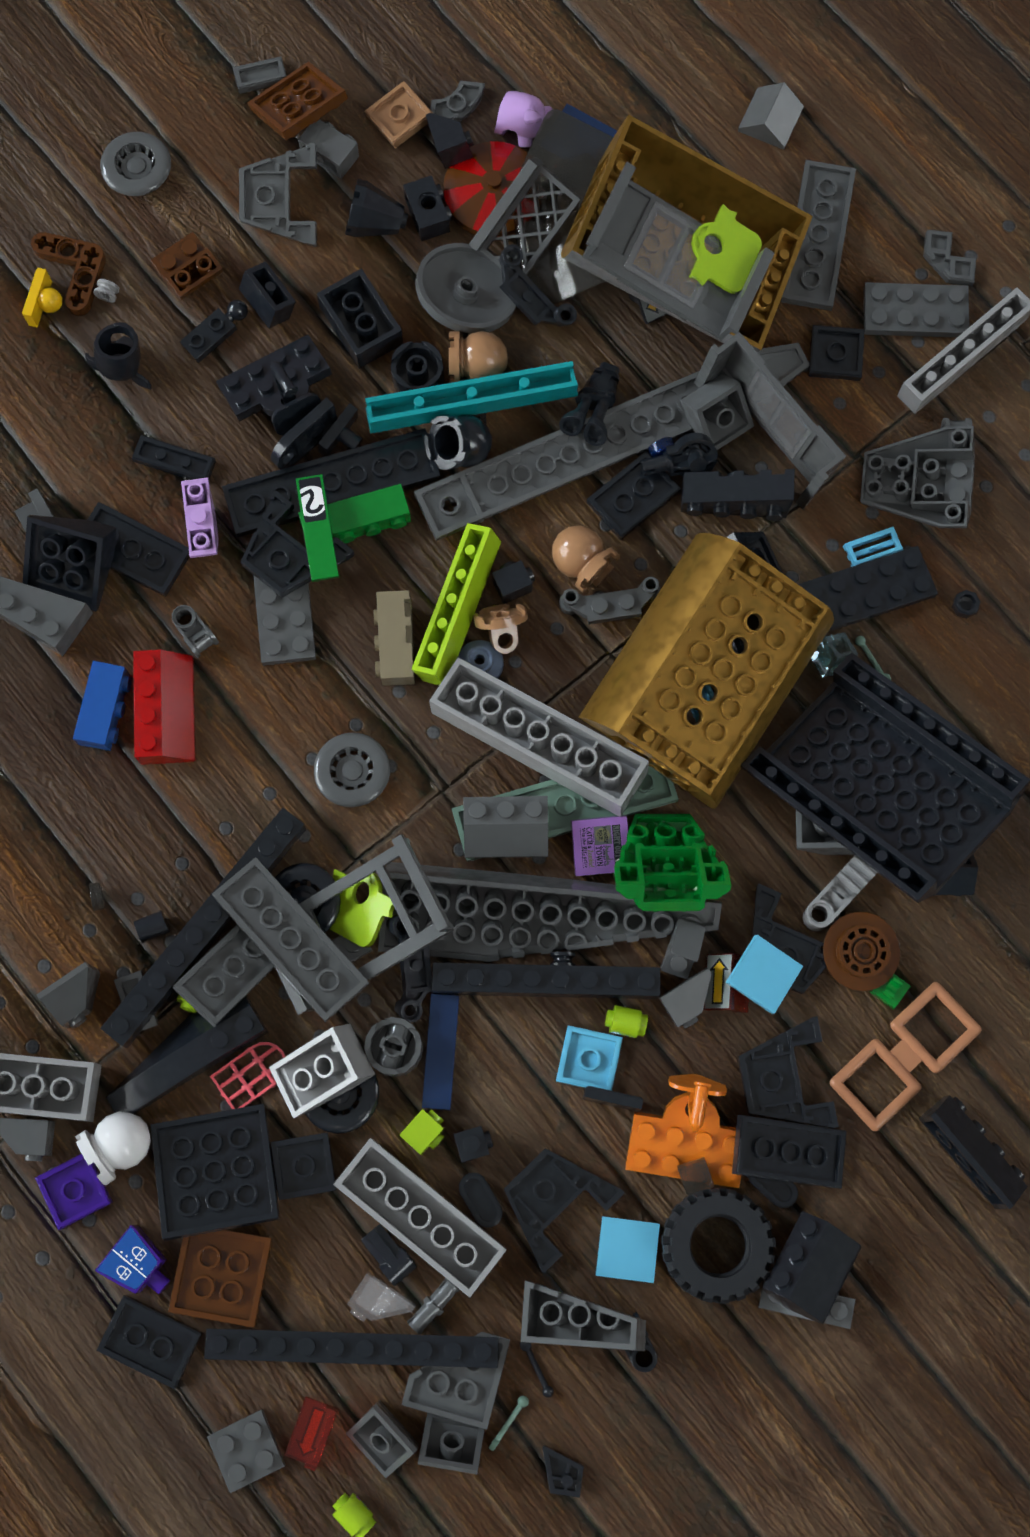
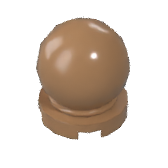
M449 331V339H454V341H450L449 375L454 376H450L449 383L461 381V378H464V376L467 379H475L504 373L509 357L507 347L499 337L493 333L480 331L471 333L464 339L463 337L460 338V331Z
M582 525L570 526L558 533L553 542L551 552L553 563L561 573L567 577L578 578L575 587L582 594L589 592L587 587L591 584L597 587L614 569V566L611 564L612 561L620 559V554L613 547L604 550L603 541L596 531Z

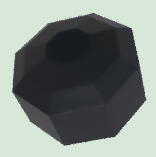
M964 590L954 597L952 608L957 616L967 619L978 612L981 601L976 593Z

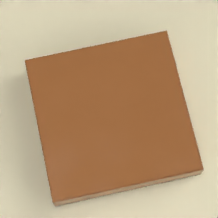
M405 81L364 111L366 117L395 149L428 124L426 114L433 113Z

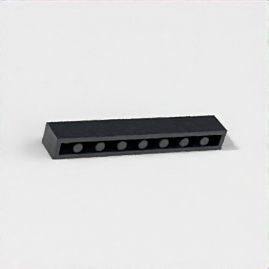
M433 963L432 992L433 994L658 999L660 997V967Z

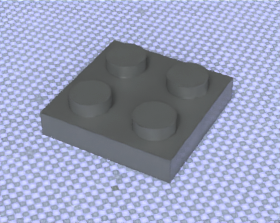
M263 1409L207 1436L230 1493L286 1466Z

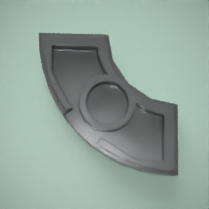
M460 80L457 89L450 96L432 100L430 110L433 114L460 122L468 117L481 102L485 91V83Z

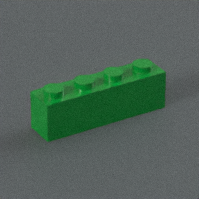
M401 484L328 504L333 539L336 536L343 543H350L356 537L363 535L375 536L381 530L388 528L400 529L411 522L409 508ZM298 512L299 518H300V521H301V525H302L301 512Z

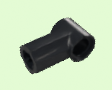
M381 1224L361 1239L371 1255L380 1264L379 1268L394 1286L417 1268L409 1254L396 1244Z

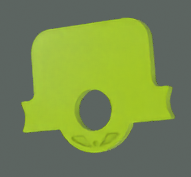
M723 204L714 222L702 224L695 230L692 236V250L697 260L689 278L697 280L702 286L707 281H710L728 293L735 294L742 290L760 252L762 242L758 234L736 221L737 212L729 210ZM706 236H715L720 240L722 250L719 254H712L706 249L704 244Z
M334 869L333 878L335 882L347 875L340 870ZM375 873L340 893V910L334 924L330 928V930L361 947H370L374 944L384 918H392L394 910L390 897L382 893L381 881ZM362 883H367L369 896L364 903L360 904L356 899V892Z

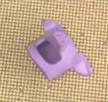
M508 91L500 104L494 133L503 136L508 130L515 131L518 136L519 147H532V139L542 131L544 121L553 116L554 109L550 106H544L542 101L536 96L518 91Z

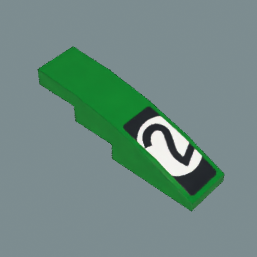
M323 475L296 478L311 580L315 582L339 578Z

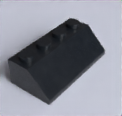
M950 1095L942 1097L918 1119L995 1209H1011L1028 1187L1023 1181L1025 1176L1015 1165L1010 1166L1003 1158L1005 1153L1001 1147L995 1142L990 1143L984 1136L986 1131L977 1120H971L966 1115L965 1111L967 1109L957 1097L952 1098Z

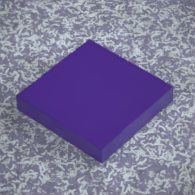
M82 1154L35 1177L58 1230H62L113 1203L106 1186L97 1178V1175L100 1173L96 1164L93 1162L88 1165Z

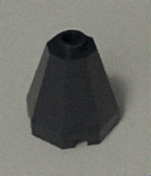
M357 179L345 235L364 237L398 234L400 228L405 229L408 214L404 213L405 206L370 182Z

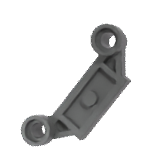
M647 577L638 588L583 596L575 589H567L560 597L559 606L561 611L567 615L576 613L587 619L588 625L641 617V610L648 603L654 601L660 592V585L656 578ZM573 598L574 601H568L567 599Z

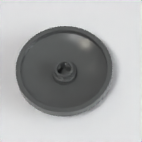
M452 243L437 247L424 257L419 266L415 287L421 305L432 318L452 330L468 334L480 331H494L508 322L516 308L511 299L499 288L503 284L501 268L480 250L476 251L469 244Z

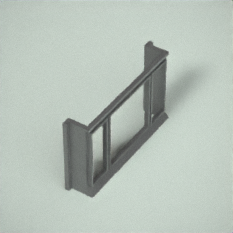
M403 834L392 839L393 847L299 904L321 929L313 909L377 871L410 938L358 968L357 970L367 981L456 929L449 922L410 845L409 838H405ZM399 857L434 923L421 932H418L385 867ZM276 968L297 1014L301 1015L305 1012L315 1011Z

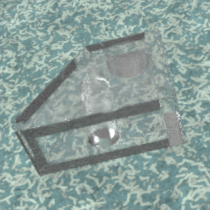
M369 1272L365 1275L347 1305L352 1307L350 1313L363 1322L366 1318L373 1321L409 1313L417 1306Z

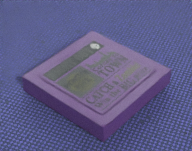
M627 816L571 820L575 875L614 873L615 863L620 859L621 848L627 841Z

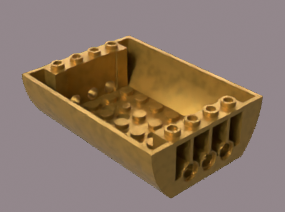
M696 534L579 715V718L615 743L649 760L650 767L710 808L715 809L741 770V764L750 756L833 625V613L830 607L741 543L715 534ZM751 614L759 619V626L756 630H751L747 625V619ZM735 638H740L744 642V650L740 654L735 653L732 649V642ZM705 685H710L714 689V697L710 701L705 700L702 696V689ZM692 708L696 709L699 713V720L694 725L690 724L687 720V712Z

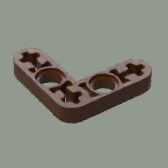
M46 232L37 233L31 240V246L38 258L75 266L65 302L73 315L83 316L87 314L95 297L93 291L98 287L96 283L101 278L106 262L102 248L95 243ZM45 242L48 243L49 246H44L43 250L40 249L39 245L42 246ZM72 246L75 248V252L71 256L62 255L65 247ZM94 253H96L97 256H98V258H97V257H94V258L92 259V262H91L92 268H90V260H89L88 256H89V257H92V256L94 255ZM83 275L92 276V281L89 284L82 285L79 283V279ZM79 291H80V292H82V293H81V299H82L83 303H79V304L77 305V307H75L74 304H73V302H78V301H79V298H80V293H79Z

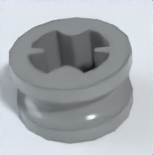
M98 279L96 283L98 287L94 289V295L103 301L115 302L117 298L115 294L119 292V286L109 280Z

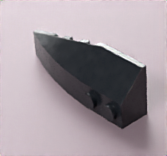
M247 995L215 1027L197 1011L196 1013H191L106 1098L115 1113L127 1112L135 1114L269 1032Z

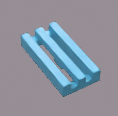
M894 526L843 545L844 551L848 554L847 558L851 561V567L903 551ZM888 536L892 538L856 552L853 551V548ZM895 545V548L857 560V558Z

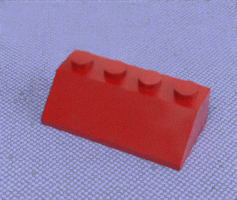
M166 650L133 651L134 757L141 765L195 762L193 656Z

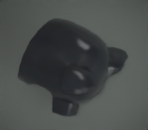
M116 322L103 328L97 334L94 341V357H90L89 353H85L87 363L110 380L127 381L132 379L137 385L151 390L152 387L149 381L137 373L141 354L138 335L133 327L126 323ZM122 333L127 335L122 336L117 341H111L112 334Z

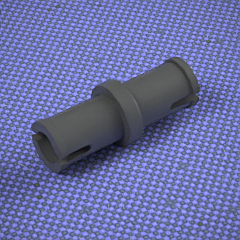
M445 1278L431 1296L427 1295L424 1298V1304L407 1321L409 1326L421 1335L430 1322L437 1315L440 1316L444 1312V1306L460 1289Z

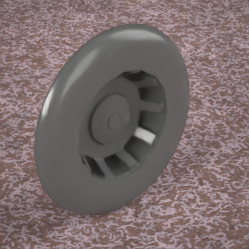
M128 132L113 139L103 151L100 162L101 174L107 185L120 194L127 196L149 194L158 189L167 179L171 169V156L166 145L156 136L146 132Z
M344 733L330 739L320 749L314 763V779L318 789L329 801L343 807H359L372 802L383 792L390 776V762L384 748L372 737L361 733ZM351 751H357L358 753L357 755H352ZM343 753L347 754L345 757L340 758V755ZM363 754L368 757L366 760L362 758ZM335 760L338 762L336 767L333 766ZM373 764V768L369 770L368 765ZM331 773H336L337 777L332 778ZM340 782L343 786L339 787L337 783Z

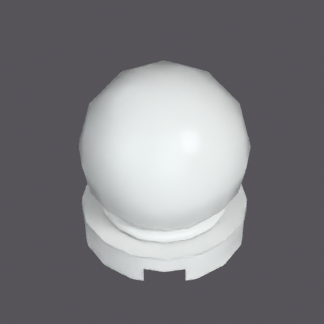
M116 1112L106 1116L97 1125L94 1135L84 1130L75 1136L78 1140L76 1143L88 1165L93 1162L96 1164L100 1171L97 1178L104 1185L116 1179L115 1169L126 1170L138 1165L147 1155L151 1143L147 1124L141 1117L127 1112Z

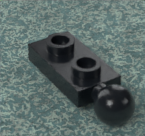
M233 300L229 303L226 314L219 308L216 309L180 341L181 345L200 363L237 330L232 322L234 320L241 321L246 318L248 314L247 305L241 300Z

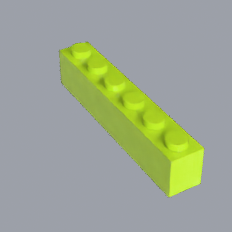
M470 523L466 525L411 669L424 682L440 685L459 656L501 544V540L492 528Z

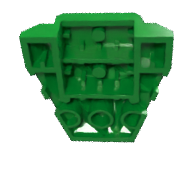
M635 814L627 833L626 844L621 848L620 859L616 861L614 866L616 891L627 899H633L642 911H700L705 908L706 899H718L731 890V881L728 866L724 861L719 862L715 857L716 849L713 845L708 846L705 843V834L691 814Z

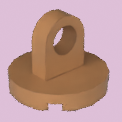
M506 604L493 605L483 608L479 613L473 615L475 627L488 630L491 646L502 654H508L517 647V625L528 619L527 609L521 604H517L516 608H510ZM503 633H509V643L505 646H499V636Z

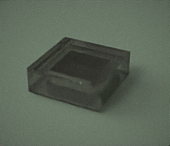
M705 1157L677 1166L687 1195L715 1187Z

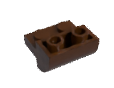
M191 232L151 259V264L166 282L171 293L179 301L223 272L221 265L209 249L203 246L194 232Z

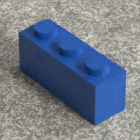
M98 661L92 662L73 739L78 745L111 751L112 744H116L119 736L118 720L123 717L125 712V702H123L125 692H129L132 685V677L124 666Z

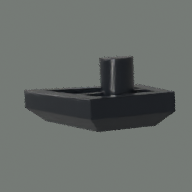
M544 1445L542 1450L550 1493L580 1498L584 1466Z

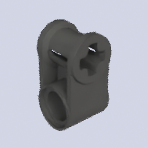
M180 605L173 610L172 621L196 658H199L200 653L211 645L219 644L213 632L203 623L192 607ZM182 616H192L189 624H179Z

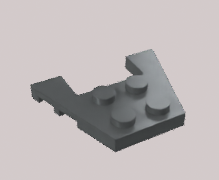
M310 143L298 150L287 151L286 154L272 159L267 158L239 168V221L243 224L317 247L316 221H291L290 171L292 169H317L316 143Z

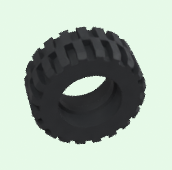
M704 1189L683 1198L684 1200L672 1209L671 1215L666 1219L664 1233L661 1236L663 1261L666 1263L667 1271L676 1281L677 1285L698 1299L726 1304L735 1300L740 1301L745 1299L749 1293L757 1291L760 1288L759 1284L769 1276L770 1272L768 1270L775 1260V1255H773V1247L776 1246L775 1237L772 1236L771 1229L773 1228L770 1221L764 1216L765 1212L746 1195L739 1194L730 1189ZM711 1217H724L734 1222L741 1230L745 1240V1251L742 1260L734 1269L726 1273L715 1274L705 1271L696 1263L691 1252V1237L695 1228L702 1221Z

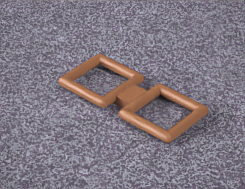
M933 982L890 1023L891 1029L901 1038L890 1051L880 1040L873 1039L830 1080V1086L872 1131H879L921 1090V1084L910 1073L919 1063L923 1062L933 1073H939L982 1031L981 1026L938 982ZM935 996L967 1028L937 1059L904 1026ZM875 1053L908 1086L876 1117L844 1084Z

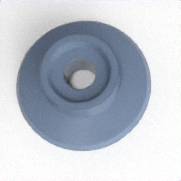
M475 640L461 648L458 656L460 659L497 679L500 677L504 667L503 655L496 651L490 642ZM482 658L484 663L478 665L475 663V660Z

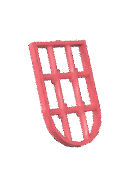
M259 1042L248 1047L243 1053L210 1076L221 1092V1096L225 1098L232 1109L236 1108L231 1101L246 1090L251 1099L238 1108L246 1107L277 1085L270 1069L267 1070L263 1061L265 1057L275 1050L280 1051L283 1058L286 1057L284 1051L278 1045L270 1042ZM261 1045L272 1046L261 1056H258L254 1051L255 1048ZM250 1052L254 1059L238 1071L234 1063ZM258 1063L263 1070L262 1074L247 1084L243 1078L244 1073ZM230 1066L234 1071L232 1073L233 1076L219 1085L215 1076ZM267 1076L272 1084L255 1095L251 1090L253 1085ZM238 1078L242 1083L241 1089L228 1098L222 1088Z

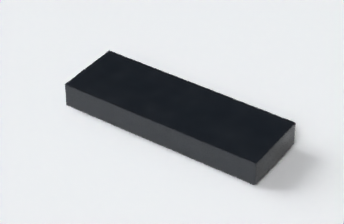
M143 435L140 436L132 456L133 462L190 480L210 479L216 463L213 457Z

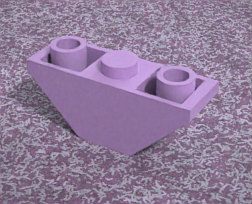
M201 478L181 481L190 558L217 555L219 538L209 479Z

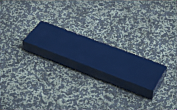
M431 994L422 1108L451 1110L459 996Z

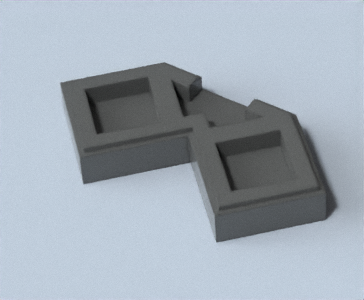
M927 229L923 253L925 260L946 283L973 286L976 259L951 256L953 232Z

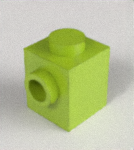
M422 1109L401 1132L400 1136L420 1155H423L429 1147L434 1150L445 1138L441 1134L445 1130L441 1126L444 1120L432 1109L428 1113Z

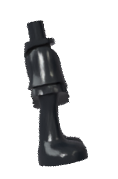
M602 362L599 367L594 369L593 374L575 398L576 409L564 414L559 421V427L563 433L569 436L578 435L584 426L588 411L594 410L585 427L584 438L589 444L594 446H600L605 443L608 434L604 418L607 410L612 408L615 403L617 384L620 380L618 376L620 369L617 366Z

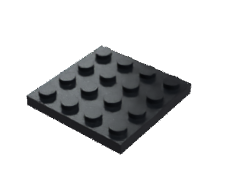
M264 1104L150 1124L161 1233L164 1241L280 1220L266 1106Z

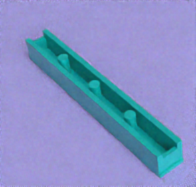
M573 361L365 398L370 434L427 424L438 416L476 415L578 396V383L575 378Z

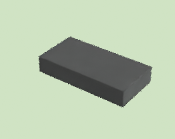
M281 56L233 67L239 94L271 87L286 77Z

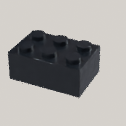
M362 268L317 293L321 311L359 369L404 344L402 329Z

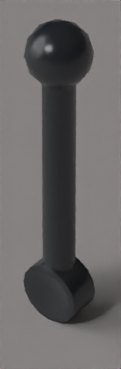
M520 1342V1348L526 1351L543 1387V1395L546 1398L552 1397L554 1390L546 1382L531 1350V1343Z

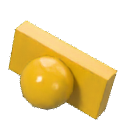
M36 269L22 311L28 325L37 328L43 311L55 313L62 306V296L56 289L51 287L52 280L46 269Z

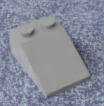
M351 1024L330 1028L269 1067L293 1119L355 1088L375 1075Z

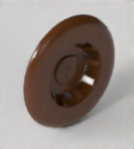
M854 912L839 918L830 927L824 940L823 955L827 969L836 981L849 989L868 991L884 985L893 976L900 960V946L894 930L885 920L871 913ZM858 929H862L864 934H860ZM850 933L854 935V937L851 939L848 938V935ZM844 943L847 944L846 950H843ZM844 955H847L849 961H845ZM851 966H856V970H853ZM863 968H868L867 973H863Z

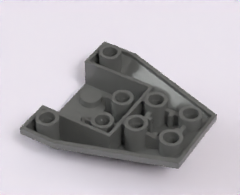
M947 426L865 452L861 504L937 528H967L972 509L975 468L974 426Z

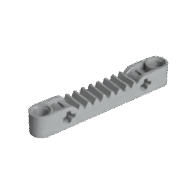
M855 855L807 906L802 917L805 926L811 931L824 930L878 872ZM812 910H821L825 916L824 922L815 921L812 918Z

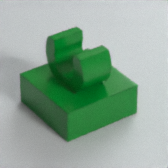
M893 974L884 985L871 990L870 993L890 1008L895 1009L910 988V985Z

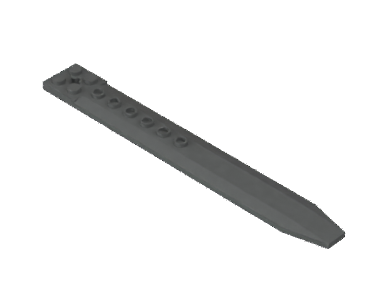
M799 343L762 348L758 352L766 362L765 366L783 387L810 366ZM699 371L608 409L604 418L608 436L603 445L594 446L585 440L584 430L591 418L589 417L585 419L581 432L576 436L566 435L560 429L414 491V496L435 540L438 541L464 530L467 523L478 524L491 516L693 431V428L687 421L680 400L699 389L694 383ZM762 380L752 398L756 403L770 398L775 393ZM449 500L451 504L456 503L457 506L454 507V511L449 512L443 509L445 501Z

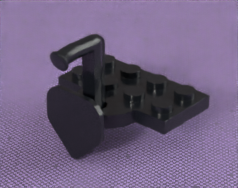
M306 335L217 380L216 383L239 422L263 410L268 416H271V421L277 434L284 436L321 403L319 396L311 393L309 386L332 375V372L310 336Z

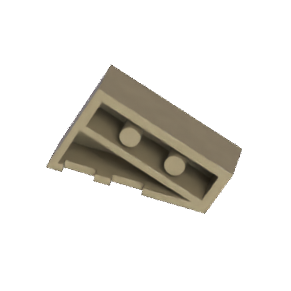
M409 590L376 592L377 609H374V626H378V635H374L375 652L379 651L380 661H375L376 678L381 677L382 686L415 684V673L411 670L414 664L410 592Z

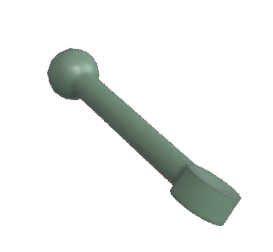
M863 636L856 637V645L861 646L874 668L891 680L890 675L883 672L865 644V638Z
M526 1396L518 1398V1405L488 1448L491 1451L495 1450L521 1409L528 1406L529 1400Z

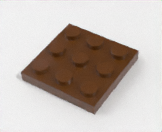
M307 62L247 103L255 115L283 139L288 140L298 135L301 130L310 124L316 123L320 117L329 111L338 108L348 97L343 88L310 62Z
M231 1230L184 1237L168 1312L247 1327H256L273 1238Z

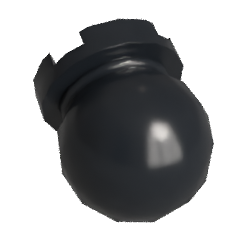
M460 415L457 417L438 416L430 422L433 425L430 428V432L425 433V450L429 460H434L439 469L470 468L486 460L491 450L492 435L488 426L480 418L471 415Z

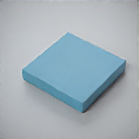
M754 935L725 983L769 1013L775 1014L803 966L759 935Z
M568 1025L556 1082L582 1088L592 1086L612 1091L623 1037Z
M602 1216L596 1276L654 1283L660 1224Z

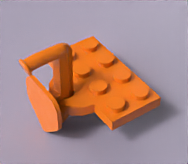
M698 1074L669 1076L668 1082L670 1087L687 1091V1093L674 1097L666 1105L663 1116L634 1111L625 1170L739 1188L741 1175L732 1174L736 1128L720 1125L719 1113L714 1103L708 1099V1095L725 1096L727 1093L726 1085Z

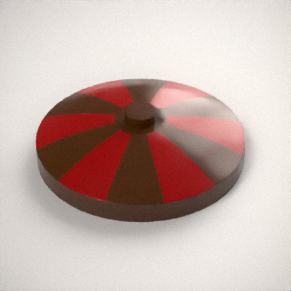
M498 141L479 143L470 147L473 158L448 167L443 184L445 205L450 208L453 220L461 228L476 235L530 158H533L522 148ZM541 174L536 181L538 193L545 192L544 176ZM532 188L528 192V194H533ZM538 196L540 211L543 207L545 196ZM524 198L521 202L522 214L535 213L534 198ZM536 216L523 218L524 229L534 222ZM518 218L509 219L506 223L507 235L520 232Z

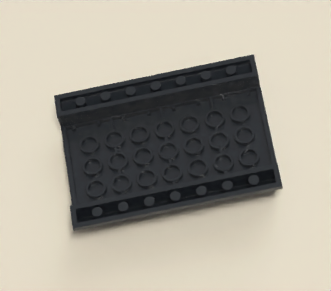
M850 653L833 671V683L767 750L759 746L741 764L742 769L917 903L938 893L1011 814L1030 784V779L853 653Z

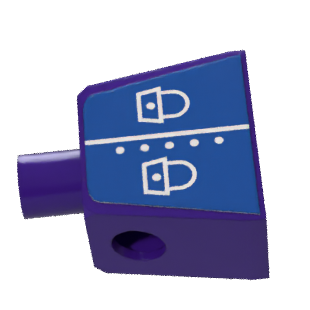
M137 1224L130 1225L95 1269L97 1273L135 1294L141 1293L148 1285L160 1295L170 1283V1280L158 1271L167 1259Z

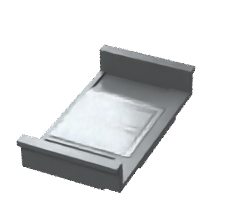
M626 162L586 242L588 246L582 257L617 277L618 281L685 321H690L720 340H723L730 332L737 334L775 253L765 247L758 254L742 290L738 293H728L710 281H707L702 286L697 280L689 278L697 260L692 250V236L695 230L702 224L630 180L636 167ZM706 236L704 240L706 249L712 254H719L722 250L720 240L715 236Z
M738 332L719 348L716 344L711 346L694 383L700 388L722 373L740 382L750 414L809 482V485L796 501L803 510L828 481L846 455L820 425L817 426L768 370L765 366L766 362L743 335Z

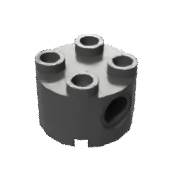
M390 1017L381 1020L371 1027L365 1039L364 1049L368 1061L377 1071L386 1076L398 1077L409 1074L417 1067L422 1058L423 1043L420 1034L411 1023L402 1018Z

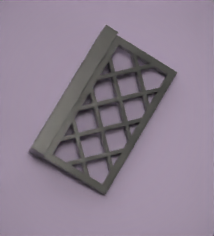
M537 157L530 158L469 243L476 251L480 250L501 268L499 262L500 255L493 253L489 247L494 240L503 239L505 248L509 245V238L521 237L524 260L523 272L526 275L582 200L579 195L544 167V163ZM541 174L549 179L551 191L538 193L536 181ZM532 188L533 194H528V192ZM565 193L573 201L567 209L558 210L556 194ZM551 195L553 211L540 212L538 196ZM533 197L535 213L522 214L521 202L524 198ZM558 213H564L559 219ZM554 214L555 226L553 229L542 231L541 215ZM536 216L538 232L525 233L523 218ZM518 218L520 234L507 235L506 223L509 219ZM548 234V236L544 240L543 235ZM538 235L540 247L537 251L527 252L526 237ZM533 255L532 258L528 261V256Z

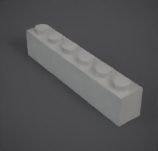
M1018 287L1015 288L902 384L897 397L916 414L1028 319L1030 315V299Z

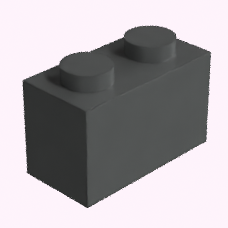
M319 119L316 123L310 124L298 139L299 148L306 147L310 143H316L317 164L341 179L359 157L356 140L349 134L344 135L336 130L328 121L323 122Z

